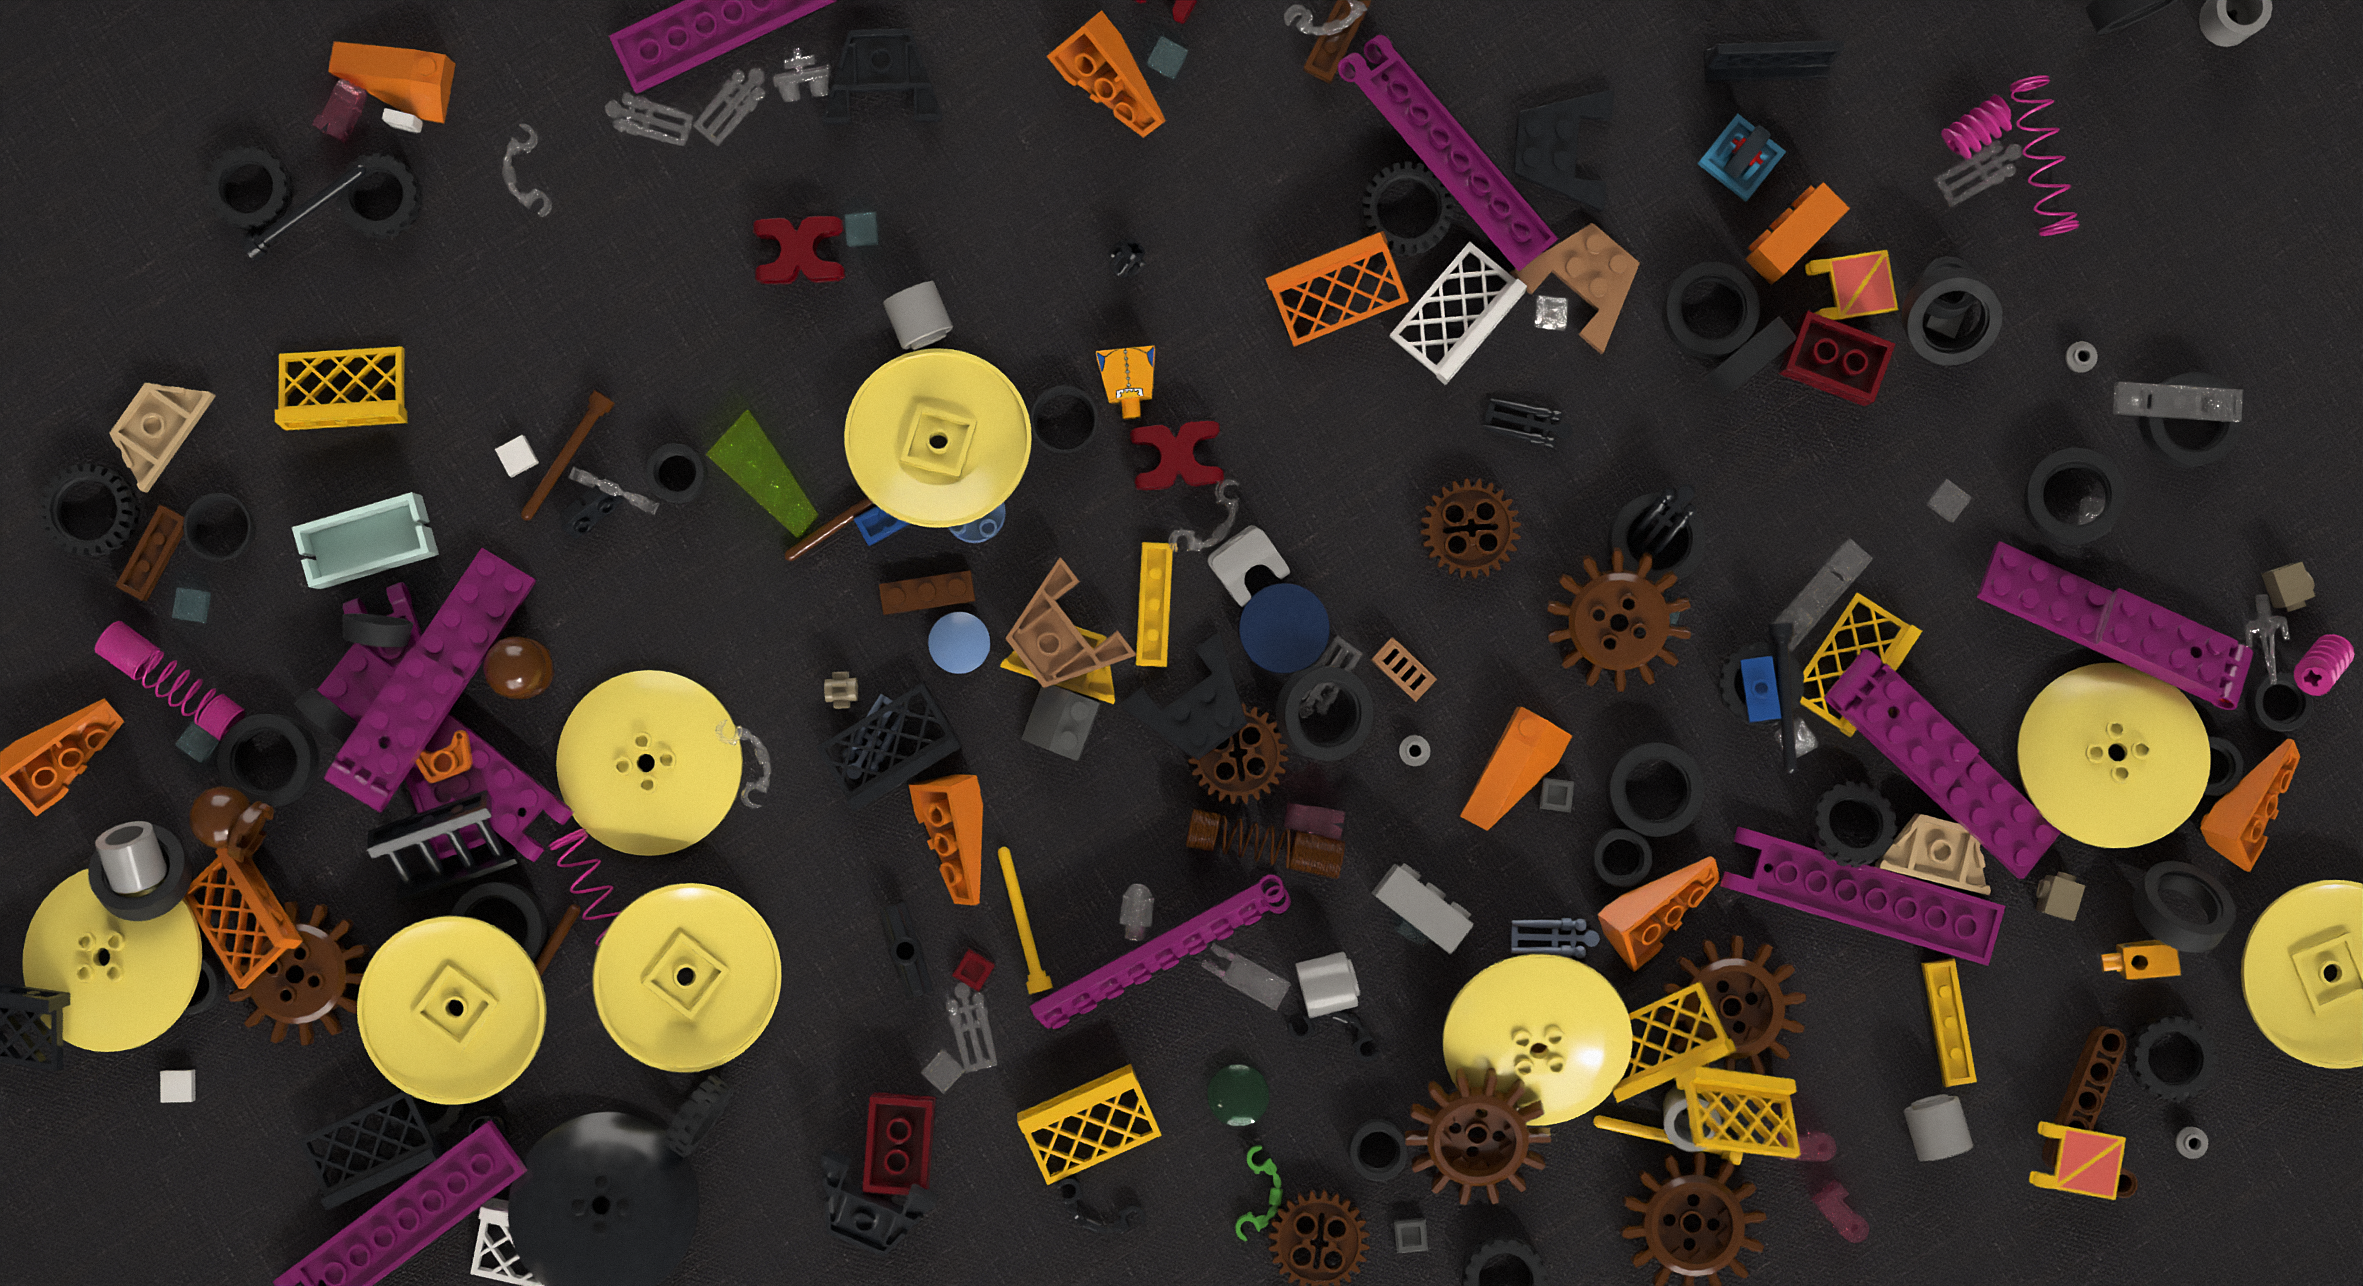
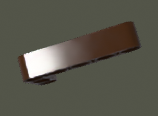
M2098 1026L2091 1030L2053 1124L2068 1126L2072 1121H2076L2078 1129L2093 1130L2126 1047V1039L2120 1031L2106 1026ZM2110 1034L2112 1036V1044L2107 1049H2104L2102 1039L2105 1035ZM2099 1063L2100 1073L2097 1077L2092 1078L2090 1069L2092 1065ZM2087 1092L2089 1101L2085 1106L2080 1107L2079 1097L2082 1093ZM2048 1137L2042 1150V1159L2048 1167L2054 1170L2055 1156L2060 1139ZM2121 1167L2120 1174L2123 1175L2124 1181L2122 1186L2117 1188L2116 1196L2127 1198L2136 1192L2138 1182L2132 1172Z

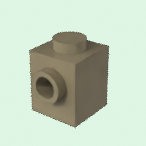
M2303 562L2290 563L2261 574L2274 609L2286 607L2287 612L2306 606L2305 600L2315 597L2313 578L2306 572Z
M2058 871L2057 876L2046 875L2045 879L2041 880L2037 887L2036 896L2039 899L2035 910L2061 919L2075 921L2085 885L2076 883L2077 877Z

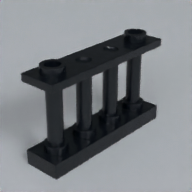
M488 790L368 831L367 850L370 856L375 858L387 855L401 879L397 883L396 900L398 904L418 900L425 895L497 870H505L511 865L517 864V849L511 843L502 845L488 821V818L492 817V798ZM470 824H476L489 850L472 855L458 829ZM446 834L460 860L442 865L428 839ZM413 844L417 845L430 870L414 876L398 850Z

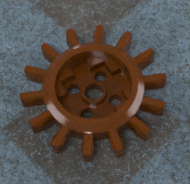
M1614 548L1611 555L1612 570L1600 572L1595 560L1588 554L1583 557L1584 569L1591 577L1581 585L1571 576L1561 575L1559 578L1560 584L1564 589L1572 592L1574 597L1571 604L1549 601L1547 611L1555 615L1568 616L1569 625L1549 631L1548 638L1549 642H1560L1572 638L1576 647L1565 654L1561 663L1567 669L1575 665L1582 657L1589 660L1592 665L1586 674L1587 685L1593 686L1597 682L1601 670L1605 668L1615 670L1614 684L1617 692H1624L1627 683L1625 670L1637 667L1641 672L1642 679L1648 685L1655 683L1654 672L1647 662L1655 655L1661 657L1666 663L1676 666L1679 662L1678 657L1674 651L1664 646L1667 636H1674L1680 639H1690L1691 630L1684 625L1671 624L1669 614L1684 611L1691 606L1688 597H1679L1671 601L1665 600L1662 594L1663 591L1671 587L1677 580V575L1673 570L1665 573L1654 583L1646 577L1647 572L1652 566L1651 554L1645 553L1639 560L1636 571L1623 569L1624 556L1621 548ZM1627 598H1631L1635 602L1631 608H1625L1622 603ZM1601 609L1605 612V615L1601 619H1596L1593 616V612ZM1615 614L1625 615L1628 618L1627 626L1620 630L1614 629L1610 625L1612 616ZM1637 627H1643L1646 632L1643 636L1638 637L1633 633ZM1607 638H1613L1616 644L1609 648L1604 645V641Z
M297 901L285 903L284 911L303 942L295 949L287 948L274 961L278 965L276 973L271 972L268 966L245 989L235 990L228 995L230 1002H238L252 996L258 1007L249 1014L244 1022L248 1028L261 1023L266 1015L276 1020L271 1032V1042L278 1043L283 1041L289 1023L298 1024L299 1039L303 1046L314 1043L312 1025L314 1020L320 1019L326 1030L333 1036L343 1031L340 1022L333 1014V1010L340 1005L348 1012L357 1013L358 1000L348 996L347 992L350 983L361 985L364 973H353L350 960L364 956L370 951L368 945H355L346 950L341 942V938L354 925L351 919L339 922L332 931L323 927L328 905L317 904L312 911L310 922L301 923L299 906ZM245 935L243 947L251 952L254 937ZM263 937L260 955H266L274 948L269 937ZM300 947L306 951L304 959L299 958L297 955ZM250 957L248 963L241 961V973L246 974L249 971ZM293 965L300 966L304 971V977L299 983L292 981L289 977V970ZM314 975L320 979L318 987L311 984V978ZM285 990H289L292 994L290 1001H286L283 998Z
M1732 935L1730 956L1723 958L1718 957L1716 946L1711 940L1701 941L1702 951L1708 963L1698 969L1691 960L1680 956L1676 962L1680 969L1687 972L1691 978L1685 987H1680L1674 983H1663L1662 990L1672 995L1701 982L1728 1039H1732L1736 1051L1723 1056L1722 1070L1736 1072V1059L1747 1058L1750 1069L1754 1074L1765 1075L1764 1065L1758 1053L1769 1047L1776 1056L1786 1060L1790 1056L1788 1050L1775 1039L1780 1029L1784 1028L1793 1033H1803L1805 1026L1796 1020L1785 1019L1784 1014L1786 1005L1800 1004L1806 1001V995L1795 991L1782 994L1778 985L1781 981L1790 977L1795 969L1791 964H1785L1770 974L1763 968L1773 948L1765 943L1757 949L1753 960L1749 961L1742 957L1744 947L1742 936ZM1724 980L1727 983V988L1719 992L1717 990V983ZM1696 991L1686 995L1682 1008L1698 1014L1702 1003ZM1750 992L1755 994V1001L1752 1004H1748L1745 1000L1746 995ZM1729 998H1735L1739 1002V1011L1732 1016L1726 1015L1723 1011V1004ZM1667 1011L1661 1014V1021L1671 1024L1675 1011ZM1680 1012L1677 1022L1684 1021L1687 1029L1686 1033L1691 1034L1696 1018ZM1704 1021L1700 1022L1696 1037L1706 1041L1718 1037L1711 1024ZM1737 1021L1743 1023V1030L1741 1032H1735L1733 1029V1025ZM1680 1036L1675 1039L1671 1046L1676 1052L1686 1049L1689 1039ZM1709 1063L1702 1065L1700 1067L1708 1068Z
M1488 1068L1484 1076L1483 1087H1470L1468 1076L1464 1069H1457L1456 1084L1459 1090L1449 1095L1434 1080L1428 1084L1429 1093L1438 1103L1434 1110L1412 1103L1410 1107V1116L1428 1124L1427 1130L1405 1131V1145H1428L1429 1151L1411 1159L1413 1171L1416 1173L1436 1165L1440 1171L1431 1181V1191L1435 1194L1439 1193L1447 1182L1452 1179L1461 1183L1458 1188L1460 1204L1467 1205L1471 1197L1472 1186H1486L1487 1197L1492 1205L1499 1202V1188L1496 1183L1506 1178L1520 1192L1527 1189L1525 1178L1517 1170L1520 1165L1524 1163L1539 1170H1543L1545 1167L1544 1156L1528 1150V1144L1551 1142L1550 1128H1527V1122L1545 1114L1541 1100L1520 1108L1516 1102L1525 1092L1524 1081L1521 1079L1515 1081L1505 1094L1495 1090L1497 1085L1495 1068ZM1485 1109L1486 1112L1478 1113L1476 1110ZM1454 1123H1459L1461 1125L1457 1129H1453L1450 1127V1125ZM1473 1127H1482L1486 1131L1485 1135L1481 1138H1472L1468 1132ZM1495 1131L1504 1132L1500 1137L1493 1135ZM1470 1146H1475L1478 1148L1475 1152H1469L1467 1150V1148Z
M1694 1151L1692 1171L1680 1173L1678 1162L1671 1154L1663 1155L1664 1166L1668 1170L1669 1178L1661 1183L1656 1182L1650 1173L1641 1170L1638 1176L1641 1182L1649 1187L1652 1192L1646 1201L1630 1196H1624L1622 1201L1630 1210L1642 1212L1641 1224L1626 1225L1620 1228V1234L1623 1238L1633 1239L1643 1236L1647 1244L1645 1248L1635 1252L1630 1258L1635 1267L1642 1266L1650 1259L1656 1257L1661 1262V1265L1653 1276L1652 1283L1654 1286H1664L1673 1271L1682 1274L1680 1286H1694V1277L1703 1275L1707 1276L1708 1286H1722L1717 1271L1726 1265L1730 1266L1736 1275L1745 1279L1749 1273L1745 1266L1735 1259V1255L1740 1247L1756 1252H1763L1764 1245L1756 1238L1744 1236L1745 1224L1760 1223L1767 1220L1766 1213L1757 1209L1743 1212L1739 1203L1757 1189L1751 1181H1747L1732 1191L1727 1188L1725 1183L1735 1166L1728 1160H1724L1720 1164L1714 1177L1704 1174L1706 1158L1705 1153L1702 1151ZM1696 1194L1698 1197L1697 1202L1693 1205L1688 1204V1196ZM1666 1214L1673 1215L1674 1220L1671 1224H1664L1663 1218ZM1687 1215H1698L1700 1224L1696 1230L1688 1231L1684 1228L1683 1221ZM1712 1218L1717 1219V1226L1714 1229H1709L1707 1222ZM1687 1238L1693 1239L1694 1242L1693 1246L1689 1249L1683 1247V1242Z

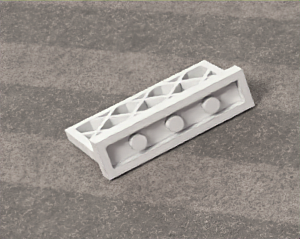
M1469 241L1393 330L1390 337L1437 375L1436 378L1446 385L1522 297L1527 285L1521 280L1513 278ZM1469 252L1480 260L1481 271L1463 273L1462 261ZM1484 264L1491 270L1485 271ZM1458 266L1459 273L1451 274ZM1498 275L1507 283L1500 291L1487 292L1485 276ZM1481 276L1483 293L1465 294L1464 278ZM1460 278L1461 295L1443 296L1442 284L1445 280ZM1439 289V296L1432 297L1433 294ZM1487 297H1494L1488 304ZM1483 298L1484 310L1480 315L1467 316L1465 299ZM1461 300L1463 316L1445 318L1444 301ZM1440 301L1441 318L1423 319L1422 307L1428 302ZM1419 312V320H1412ZM1475 320L1468 328L1467 321ZM1463 321L1464 334L1460 338L1447 339L1445 323ZM1442 323L1443 339L1425 341L1424 324ZM1420 325L1421 341L1408 342L1399 334L1406 326ZM1455 343L1453 347L1448 351L1447 344ZM1443 344L1444 357L1435 365L1426 357L1425 346ZM1422 346V353L1415 347Z
M490 1198L480 1208L479 1219L481 1221L470 1274L522 1286H544L537 1279L530 1278L533 1276L530 1272L524 1276L515 1274L509 1264L519 1259L518 1254L506 1261L497 1246L508 1239L513 1245L508 1223L509 1201ZM488 1223L500 1225L506 1236L494 1243L487 1233ZM490 1250L500 1263L494 1269L480 1266L482 1255Z

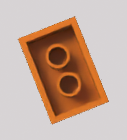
M1824 182L1816 189L1812 185L1808 187L1791 204L1795 209L1792 210L1789 207L1769 226L1773 231L1770 232L1767 229L1748 247L1751 253L1745 260L1770 285L1782 277L1850 209Z

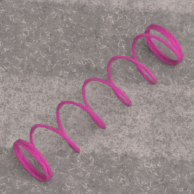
M2047 75L2025 78L2009 86L2012 92L2011 98L2015 101L2022 103H2045L2021 116L2016 123L2017 126L2027 131H2051L2026 145L2022 154L2033 159H2058L2031 174L2028 182L2038 187H2065L2040 200L2035 205L2034 211L2043 215H2072L2055 224L2040 228L2038 231L2040 236L2067 232L2078 228L2080 225L2077 220L2068 221L2077 216L2075 212H2042L2037 210V206L2042 202L2071 188L2070 184H2037L2031 182V178L2037 173L2066 158L2065 156H2032L2025 152L2032 144L2060 130L2059 128H2027L2020 126V121L2023 118L2052 104L2054 100H2022L2015 98L2014 93L2032 90L2048 84L2050 79Z
M586 829L577 830L549 844L550 850H555L583 837L559 858L557 865L560 867H573L597 862L573 883L570 888L571 893L579 894L610 888L587 908L582 916L583 919L594 920L621 913L615 912L594 917L585 916L596 904L611 893L613 886L607 885L573 891L575 885L598 867L601 860L593 859L573 864H560L566 855L588 837L587 832H585ZM607 929L596 939L595 944L597 946L600 945L598 941L605 935Z

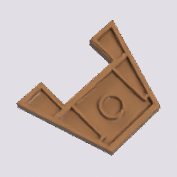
M1592 223L1540 254L1521 271L1515 269L1509 274L1527 285L1526 291L1532 294L1552 272L1594 307L1598 312L1579 333V336L1599 353L1603 354L1640 263Z
M1061 557L1005 638L1043 688L1137 656L1118 631L1092 649L1056 603L1057 599L1080 582Z

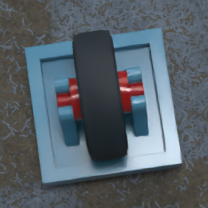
M1737 114L1698 162V165L1746 202L1786 151L1770 139L1771 134L1759 125L1754 127Z

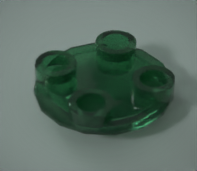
M1230 1064L1220 1070L1211 1080L1208 1089V1104L1213 1114L1223 1123L1234 1127L1247 1126L1257 1121L1266 1111L1269 1102L1268 1085L1264 1077L1254 1068L1242 1064Z

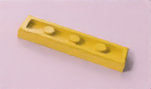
M1142 542L1136 666L1167 667L1172 543Z
M1947 958L1921 963L1943 1086L1950 1087L1977 1082L1955 959Z

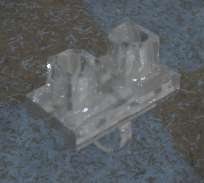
M800 48L793 49V59L783 60L785 69L796 68L797 71L776 74L773 77L774 87L779 86L784 102L801 99L798 83L809 81L812 97L829 94L828 78L831 76L830 65L805 69V66L815 64L814 55L803 57Z
M1142 884L1130 886L1126 890L1125 895H1123L1120 924L1126 925V939L1144 940L1145 926L1151 927L1154 898H1152L1149 888Z

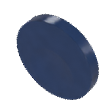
M1282 583L1260 590L1248 601L1241 615L1239 630L1241 642L1246 653L1258 666L1273 673L1292 674L1310 667L1320 658L1328 643L1330 626L1323 604L1312 592L1298 585Z

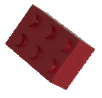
M1810 311L1801 315L1794 331L1797 339L1789 345L1778 374L1863 406L1873 403L1893 353L1895 343Z
M874 1092L870 1096L863 1192L908 1195L913 1184L929 1190L936 1097Z

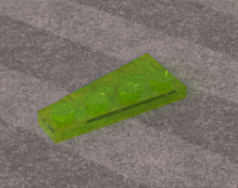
M747 409L706 453L713 462L797 538L819 516L750 410Z

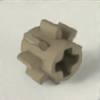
M847 671L832 672L833 679H825L824 682L825 701L834 702V708L836 709L850 708V701H858L857 678H849V672Z

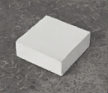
M384 108L382 119L391 127L415 133L421 132L423 122L415 115Z
M524 435L495 449L510 477H514L539 463Z
M195 1069L160 1071L161 1103L196 1101Z

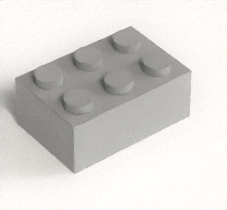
M1403 863L1401 867L1393 864L1372 894L1452 954L1474 925L1468 920L1471 914L1454 901L1451 905L1443 901L1446 894L1429 882L1426 886L1418 881L1421 875L1407 864Z

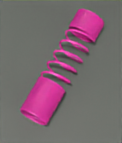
M122 621L111 624L98 638L95 645V652L108 660V662L133 678V680L142 678L144 688L155 687L157 697L168 696L170 706L176 707L182 704L181 712L183 716L195 714V724L206 730L211 736L216 737L219 741L223 740L226 733L236 723L244 719L245 709L230 700V698H227L225 694H220L211 700L216 693V688L208 691L196 710L188 714L185 713L184 706L186 701L199 690L203 679L197 680L192 685L183 701L172 704L171 697L173 692L188 678L190 669L185 670L178 677L168 693L160 695L158 693L159 684L172 673L177 665V660L167 665L156 683L149 686L146 685V675L158 665L164 656V651H160V648L155 646V644H152ZM209 702V704L202 711L197 721L199 711Z

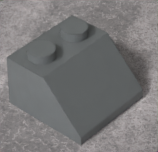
M1054 685L1046 688L1041 686L1021 739L1079 761L1101 703Z

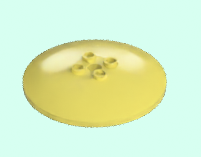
M942 348L906 353L892 359L877 369L856 393L848 410L844 432L845 450L850 470L866 496L889 515L899 520L925 527L962 525L979 519L1000 506L1012 494L1024 475L1030 457L1032 440L1029 415L1025 403L1013 383L995 366L975 355ZM937 435L945 437L947 440L946 446L941 449L933 448L929 443L932 437Z
M2122 663L2090 664L2069 671L2055 679L2031 703L2023 718L2018 734L2017 764L2023 787L2035 808L2052 826L2075 840L2097 847H2137L2158 840L2171 833L2197 807L2204 794L2210 773L2211 758L2208 736L2204 724L2192 703L2177 687ZM2111 745H2119L2123 748L2125 756L2122 761H2114L2110 758L2108 749Z
M644 670L625 673L611 678L594 688L579 702L563 728L558 744L556 767L562 797L566 805L574 811L572 815L583 829H586L585 831L615 850L634 855L653 856L685 849L702 840L721 823L731 809L740 787L743 756L736 726L725 707L711 692L697 682L675 673ZM644 754H650L655 760V766L649 772H644L639 767V759Z
M88 869L67 878L45 898L30 923L23 949L25 986L70 993V1005L63 1007V1040L83 1049L101 1052L123 1051L136 1048L154 1040L169 1029L188 1006L199 980L202 963V942L199 927L193 911L184 897L172 910L157 918L145 921L124 920L111 914L93 893L89 884ZM163 878L157 884L142 891L116 893L125 897H141L156 890L165 879ZM103 949H107L110 953V960L105 966L99 961V955ZM43 1014L40 1017L41 1020L51 1029V1015Z
M2321 880L2298 886L2286 892L2270 904L2259 916L2248 935L2241 963V982L2244 998L2253 1020L2276 1047L2286 1054L2311 1065L2334 1069L2363 1066L2362 883L2345 880ZM2333 964L2337 969V976L2334 980L2328 982L2324 977V969L2326 966Z
M682 883L664 886L641 896L628 905L614 919L603 936L596 953L592 980L594 1000L598 1014L610 1036L622 1049L637 1060L661 1070L697 1072L717 1067L734 1059L755 1042L774 1013L779 998L782 976L781 961L776 941L764 919L753 907L727 890L705 884ZM688 967L693 972V979L689 984L681 985L677 980V974L682 968Z
M440 916L410 925L392 936L377 951L363 975L359 988L357 1002L358 1025L361 1038L370 1058L381 1073L395 1086L425 1101L452 1105L466 1104L488 1098L500 1092L516 1080L529 1066L544 1034L546 997L540 975L533 961L511 936L499 928L478 919L464 916ZM452 999L459 1000L463 1004L464 1010L461 1016L453 1015L450 1012L449 1003Z
M1532 954L1506 959L1483 970L1472 978L1458 993L1447 1013L1443 1029L1444 1059L1456 1087V1070L1461 1068L1464 1069L1468 1076L1470 1087H1483L1484 1076L1488 1068H1495L1497 1077L1495 1090L1504 1094L1515 1081L1521 1079L1524 1081L1525 1092L1516 1104L1523 1108L1541 1100L1544 1106L1545 1114L1527 1122V1125L1530 1126L1550 1125L1568 1121L1599 1105L1610 1095L1622 1079L1632 1050L1630 1019L1624 1002L1615 988L1592 968L1578 961L1556 955ZM1535 1043H1544L1547 1046L1546 1050L1542 1053H1534L1530 1048Z

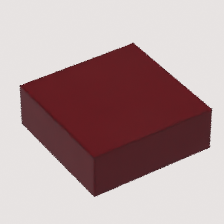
M969 948L952 976L979 992L995 964Z

